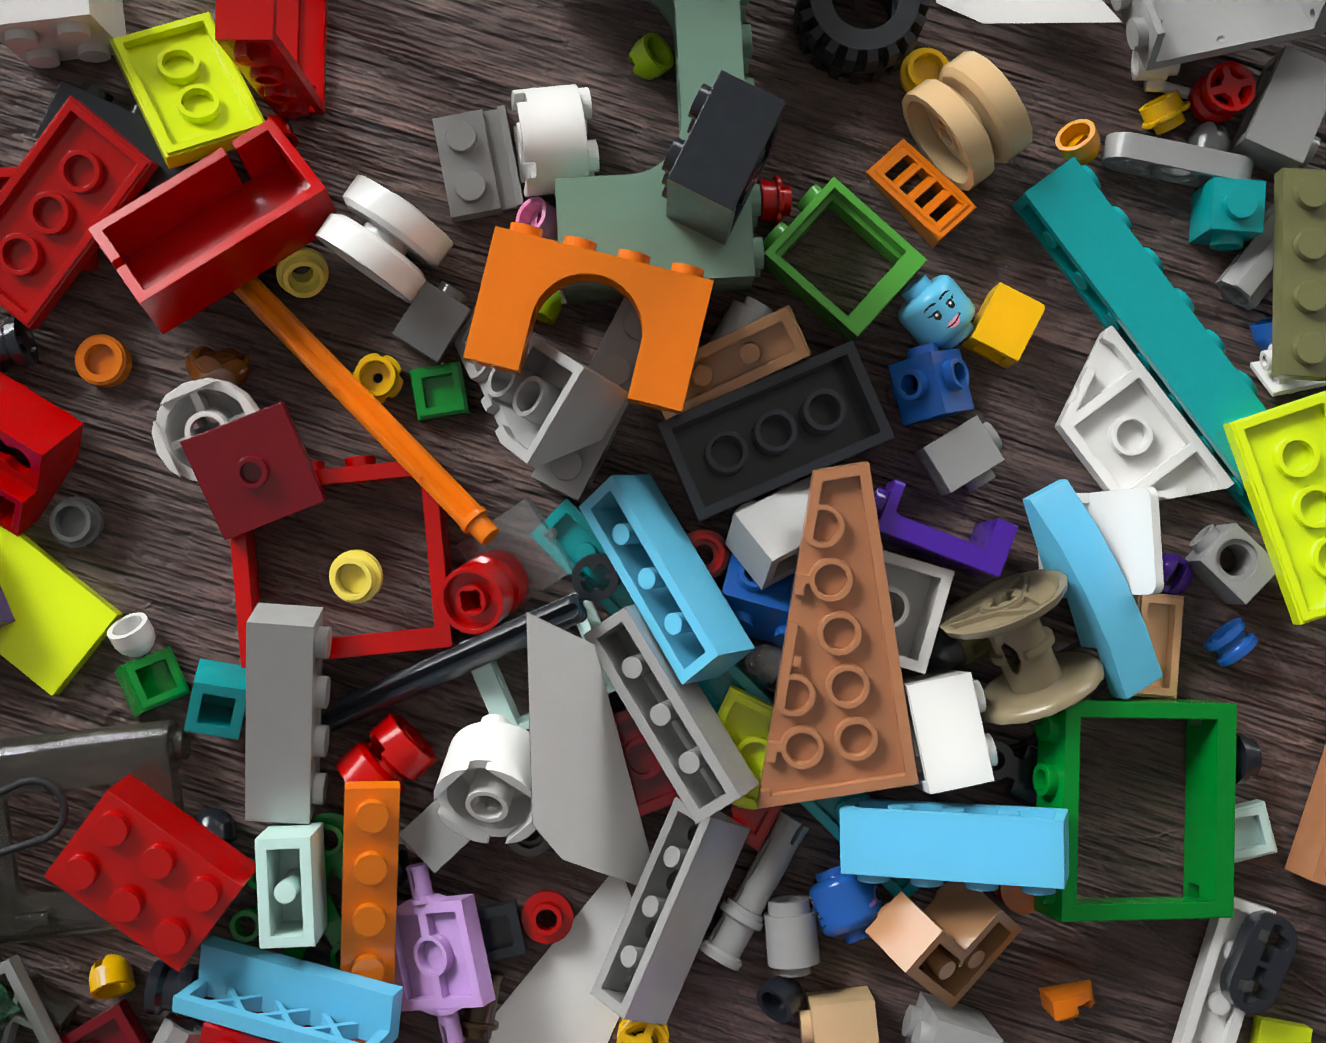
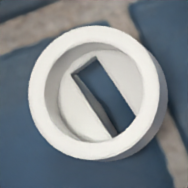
M141 612L132 613L120 618L107 631V636L114 648L122 655L134 658L146 655L154 646L156 637L154 628L147 615Z

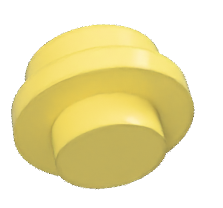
M349 550L339 555L333 561L329 571V581L333 591L344 601L363 603L373 598L381 589L383 571L380 563L372 554L363 550Z

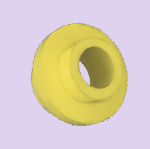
M308 247L301 248L276 264V276L279 285L286 292L298 298H309L318 294L327 283L329 277L325 258L318 251ZM297 267H311L305 274L293 272Z

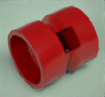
M494 549L482 552L444 578L439 589L438 601L442 615L452 627L462 633L477 635L488 632L524 603L529 593V578L522 563L510 553Z
M392 711L369 732L371 739L369 743L358 742L336 762V765L345 782L399 781L401 795L405 791L404 780L416 781L438 759L432 747L416 728L401 715Z

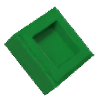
M461 362L410 370L418 421L426 422L471 414L464 369Z

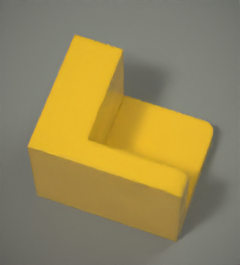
M999 282L987 294L973 322L974 329L964 339L961 346L1007 369L1019 361L1045 310V306L1041 302Z

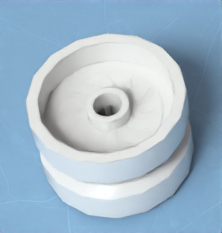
M357 175L344 193L343 199L347 208L364 223V226L345 215L330 213L315 236L325 246L365 276L411 304L426 279L423 272L405 255L408 254L428 266H439L453 246V241L408 201L363 175Z

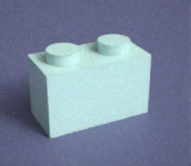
M323 822L310 824H270L255 839L260 949L315 946L328 928Z

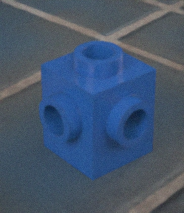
M929 343L907 350L908 359L888 366L892 379V394L898 403L903 426L933 422L974 409L968 385L969 371L962 360L960 349L939 351L936 343Z

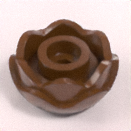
M199 346L196 350L190 349V354L185 359L186 370L193 381L213 378L229 381L240 387L247 381L252 372L249 354L241 356L233 348L213 351L207 346Z

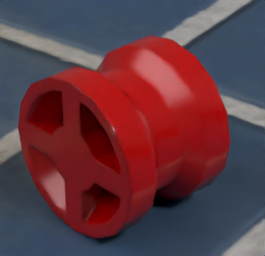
M1234 61L1222 62L1214 66L1191 87L1188 101L1191 104L1189 108L1194 117L1202 123L1213 121L1216 125L1223 124L1252 102L1256 92L1255 79L1250 70L1243 64ZM1221 95L1226 100L1220 101L1216 96Z

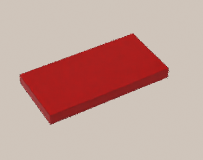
M69 96L0 190V306L29 329H38L99 248V244L88 228L133 202L160 166L79 99Z

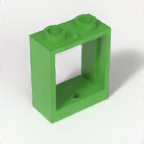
M833 177L823 189L818 184H815L808 190L796 205V208L801 213L789 226L781 221L763 241V246L767 249L764 252V268L845 341L853 340L854 342L919 271L927 259L840 181ZM828 209H831L893 265L848 316L783 259Z

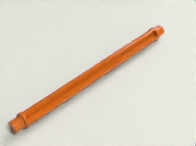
M258 277L253 278L233 291L457 522L465 534L470 533L482 546L489 544L498 535L500 529L489 519L488 511L472 498Z

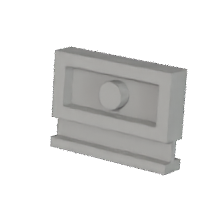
M505 105L497 106L498 109L484 112L480 109L432 119L450 215L454 223L502 214L506 210H519L524 203Z

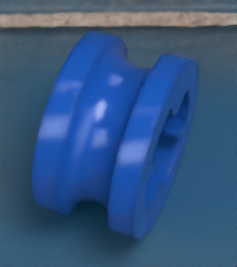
M1235 618L1216 629L1203 643V647L1207 652L1214 651L1217 654L1215 662L1220 667H1226L1237 662L1247 655L1259 641L1255 633H1246L1244 631L1246 623L1242 618Z

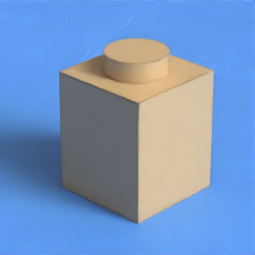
M868 986L806 992L807 1010L798 1011L802 1043H879L875 1000Z

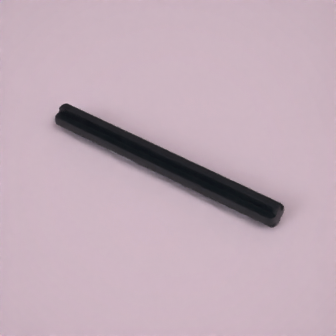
M577 594L566 596L530 613L563 630L587 619V610L582 599ZM526 615L330 702L327 709L321 708V725H329V733L334 732L527 647Z

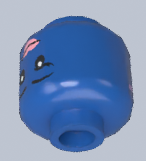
M841 865L816 874L817 883L810 888L809 898L822 932L829 937L843 935L846 944L870 937L865 930L877 918V913L885 905L877 884L860 882L857 880V875L841 874Z

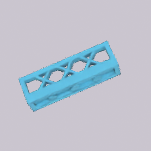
M212 936L201 944L198 979L173 996L172 1012L280 1043H359L351 1039H361L367 1041L366 1043H393L399 1034L403 987ZM206 996H208V997H212V998H215V999H214V1000H207V999H203V998L206 997ZM304 1025H311V1026H313V1027H302V1026H304Z

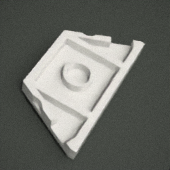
M1111 325L1102 331L1055 424V429L1103 491L1136 487H1154L1158 492L1159 501L1226 489L1232 486L1234 482L1116 329Z

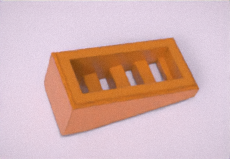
M904 138L865 173V176L932 249L977 208L954 183ZM904 159L909 167L891 181L885 174ZM918 174L923 181L906 195L900 188ZM931 189L936 196L921 208L915 201ZM944 203L950 211L936 222L930 215Z

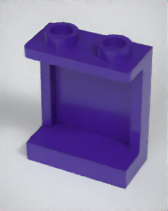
M895 479L876 489L874 497L881 542L974 578L1000 577L1019 526L999 518L975 523L968 542L899 515L896 509L906 483Z

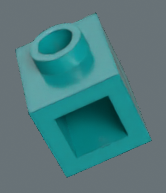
M1213 177L1193 192L1191 198L1189 243L1210 245L1211 249L1219 251H1233L1243 248L1245 243L1262 234L1266 181Z
M200 658L191 692L184 731L238 740L243 717H246V668H241V665Z

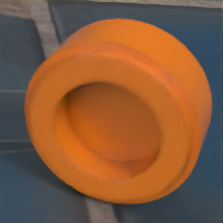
M98 334L85 339L79 345L75 354V366L79 375L88 383L103 388H110L121 384L129 376L132 369V355L128 347L120 340L108 335Z

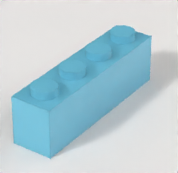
M650 474L611 475L579 506L682 685L720 677L755 649Z
M850 798L839 809L841 874L857 875V880L860 882L871 884L885 883L890 880V877L910 878V883L918 887H939L944 884V881L965 882V887L973 891H994L999 888V885L1021 886L1023 893L1038 896L1052 895L1056 892V889H1065L1069 877L1068 809Z

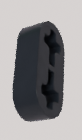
M1260 910L1248 915L1239 928L1222 969L1219 984L1225 999L1245 1013H1263L1276 1000L1298 943L1296 930L1289 921L1273 912ZM1262 929L1266 931L1272 930L1275 934L1279 935L1275 945L1272 943L1265 944L1262 940L1258 939ZM1241 979L1246 981L1252 979L1258 984V988L1255 993H1244L1238 988V983Z

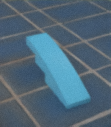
M1060 479L1022 499L1043 569L1058 570L1067 575L1068 590L1063 598L1068 600L1081 647L1096 648L1100 661L1104 665V674L1111 697L1129 699L1163 677L1146 624L1125 576L1098 526L1068 480Z

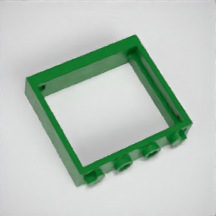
M1084 697L1078 703L1056 714L1038 719V724H1034L1035 734L1038 738L1037 765L1033 772V785L1037 793L1036 807L1068 809L1069 877L1065 889H1056V892L1052 895H1034L1035 911L1061 922L1233 918L1236 703L1205 699ZM1081 717L1186 719L1183 896L1077 899Z

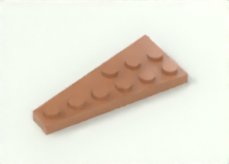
M867 461L812 470L757 797V809L919 784L870 464Z

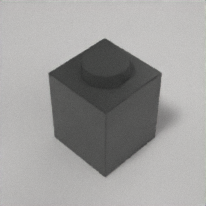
M425 281L393 331L394 338L434 364L440 365L471 315V309L464 305L467 296L444 281H441L438 287Z

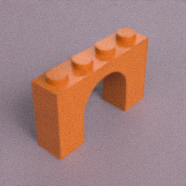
M511 222L510 229L495 226L463 358L472 364L522 376L534 324L540 309L548 298L558 290L571 284L580 282L604 284L620 292L631 303L641 325V345L627 402L680 415L714 280L703 278L704 270L689 264L674 262L672 263L671 270L650 265L651 257L637 251L619 249L617 256L596 251L597 244L581 237L567 235L562 243L542 238L543 230L532 225Z

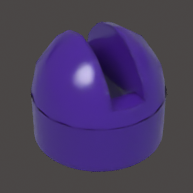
M1162 554L1164 583L1174 572L1177 564L1180 567V571L1170 587L1164 584L1160 594H1179L1191 584L1193 578L1191 565L1180 555Z

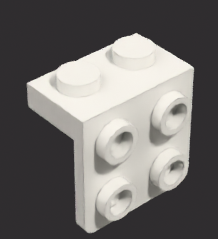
M1136 487L1092 493H1076L1103 535L1125 576L1132 595L1161 593L1164 588L1159 495L1154 487ZM1038 553L1039 569H1043Z

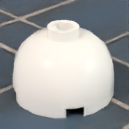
M204 378L182 383L165 395L157 411L156 420L153 421L152 436L156 452L171 472L180 477L183 475L189 480L197 481L180 442L256 412L260 408L249 393L229 381Z

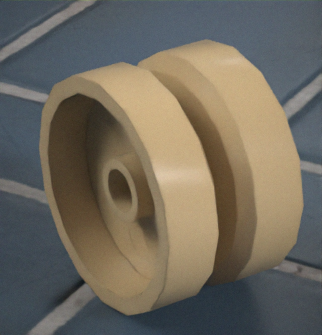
M975 51L961 53L942 68L939 73V81L936 79H926L908 92L902 100L905 121L919 149L927 160L960 190H971L994 171V162L1007 163L1025 150L1032 142V126L1027 110L1018 93L1005 75L990 60Z

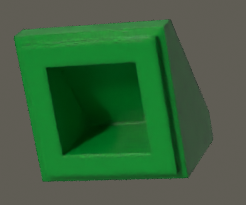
M171 646L122 664L115 670L118 682L135 718L191 693Z

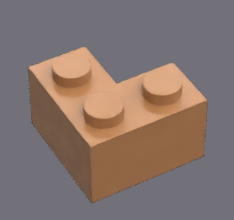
M950 881L943 884L937 890L933 901L925 910L900 891L891 902H888L879 910L877 918L865 932L907 975L952 1009L1020 933L1022 928L982 891L967 889L965 882Z

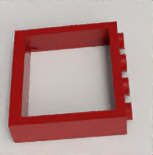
M216 0L215 40L274 114H278L283 119L297 121V116L325 114L328 0Z
M376 456L345 458V467L325 469V461H311L322 487L413 478L398 461L377 464ZM434 458L443 467L442 462ZM422 486L434 627L332 637L331 651L328 659L459 645L458 630L452 627L444 618L438 603L440 586L444 578L452 572L447 512ZM254 529L230 538L241 668H246V622L257 604L260 603Z

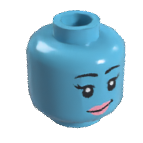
M923 274L912 281L901 292V296L906 301L898 311V319L920 346L936 343L940 350H950L965 339L974 329L971 320L975 314V306L950 276L939 275L929 280Z

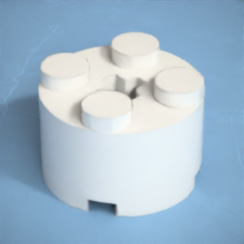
M576 84L512 90V111H518L519 122L516 123V126H513L520 180L521 183H525L523 191L525 197L555 194V178L595 176L594 172H599V151L596 139L587 140V120H592V102L588 87L578 88Z
M488 714L481 719V722L466 726L453 737L434 789V800L437 798L440 805L438 814L446 826L462 837L487 844L490 836L507 837L505 844L516 843L529 837L536 830L532 825L529 731L511 724L509 719L502 715Z

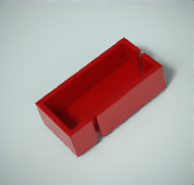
M272 118L231 141L251 179L247 183H242L228 155L220 148L88 228L134 297L163 335L317 239L315 234L329 214H337L325 186Z

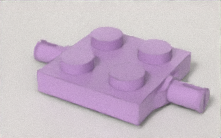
M425 862L412 864L405 868L412 898L405 901H397L394 983L403 987L401 1011L421 1010L437 1016L442 1043H463L465 1038L463 1037L458 1010L462 1008L484 1007L496 1000L474 894L445 896L433 893L427 864Z

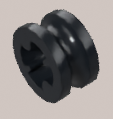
M593 553L583 557L576 563L572 571L571 581L574 590L580 597L588 601L599 602L607 599L617 591L621 583L618 573L605 553ZM602 564L609 570V573L604 578L610 579V584L607 589L599 585L592 590L585 584L584 581L589 579V576L583 575L586 566L594 569Z

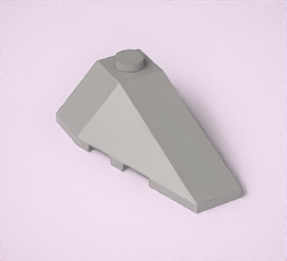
M475 305L470 317L455 339L454 345L470 379L478 382L484 394L481 403L485 411L494 416L499 426L495 433L500 443L526 464L536 468L601 441L612 422L619 415L629 392L534 332L532 333L522 376L469 363L463 356Z

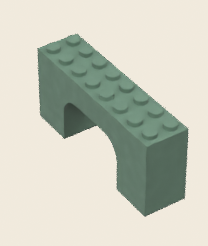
M643 0L653 5L662 13L673 34L679 138L685 141L689 135L687 130L692 119L688 117V114L703 83L713 87L720 71L723 70L755 86L753 77L744 78V74L749 73V58H752L751 24L741 25V23L746 22V5H749V0ZM664 160L652 169L637 174L555 178L558 242L563 243L567 235L576 236L595 242L597 244L596 251L617 256L619 249L637 251L651 257L650 265L670 270L674 262L696 266L704 270L703 278L714 280L711 295L749 293L753 280L760 278V270L764 269L763 238H753V227H757L758 216H761L760 184L754 185L726 244L723 245L666 217L667 199L662 197L665 187L662 184L665 171L662 170ZM580 282L562 288L567 303L624 299V296L615 289L595 282Z

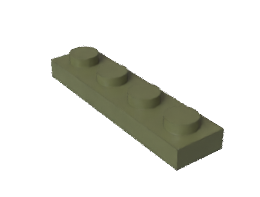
M1282 168L1274 174L1272 379L1326 381V170Z

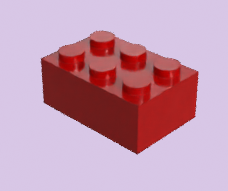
M129 773L105 792L45 873L44 877L179 972L256 872V863Z

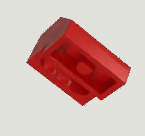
M0 372V439L8 447L19 449L28 458L30 468L19 463L13 455L0 451V526L18 537L39 520L77 461L84 423Z

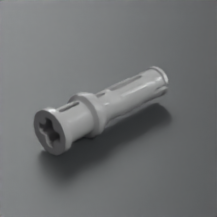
M780 811L766 841H764L734 897L729 896L727 900H723L720 906L723 913L709 938L702 940L699 947L701 951L720 964L739 971L742 965L740 956L754 931H761L764 925V917L761 914L791 862L796 849L810 829L808 826Z

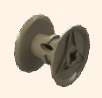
M1039 569L1017 573L993 581L968 593L952 604L942 615L939 627L951 638L965 640L989 638L992 645L988 654L993 664L1002 668L1003 673L992 680L983 690L986 700V711L980 713L985 722L1009 725L1027 723L1051 716L1078 703L1094 691L1103 679L1104 665L1091 654L1072 651L1054 653L1051 647L1055 642L1053 631L1041 623L1040 617L1056 607L1067 593L1068 578L1064 573L1058 570ZM1004 642L1013 648L1011 660L1005 657L1001 648Z

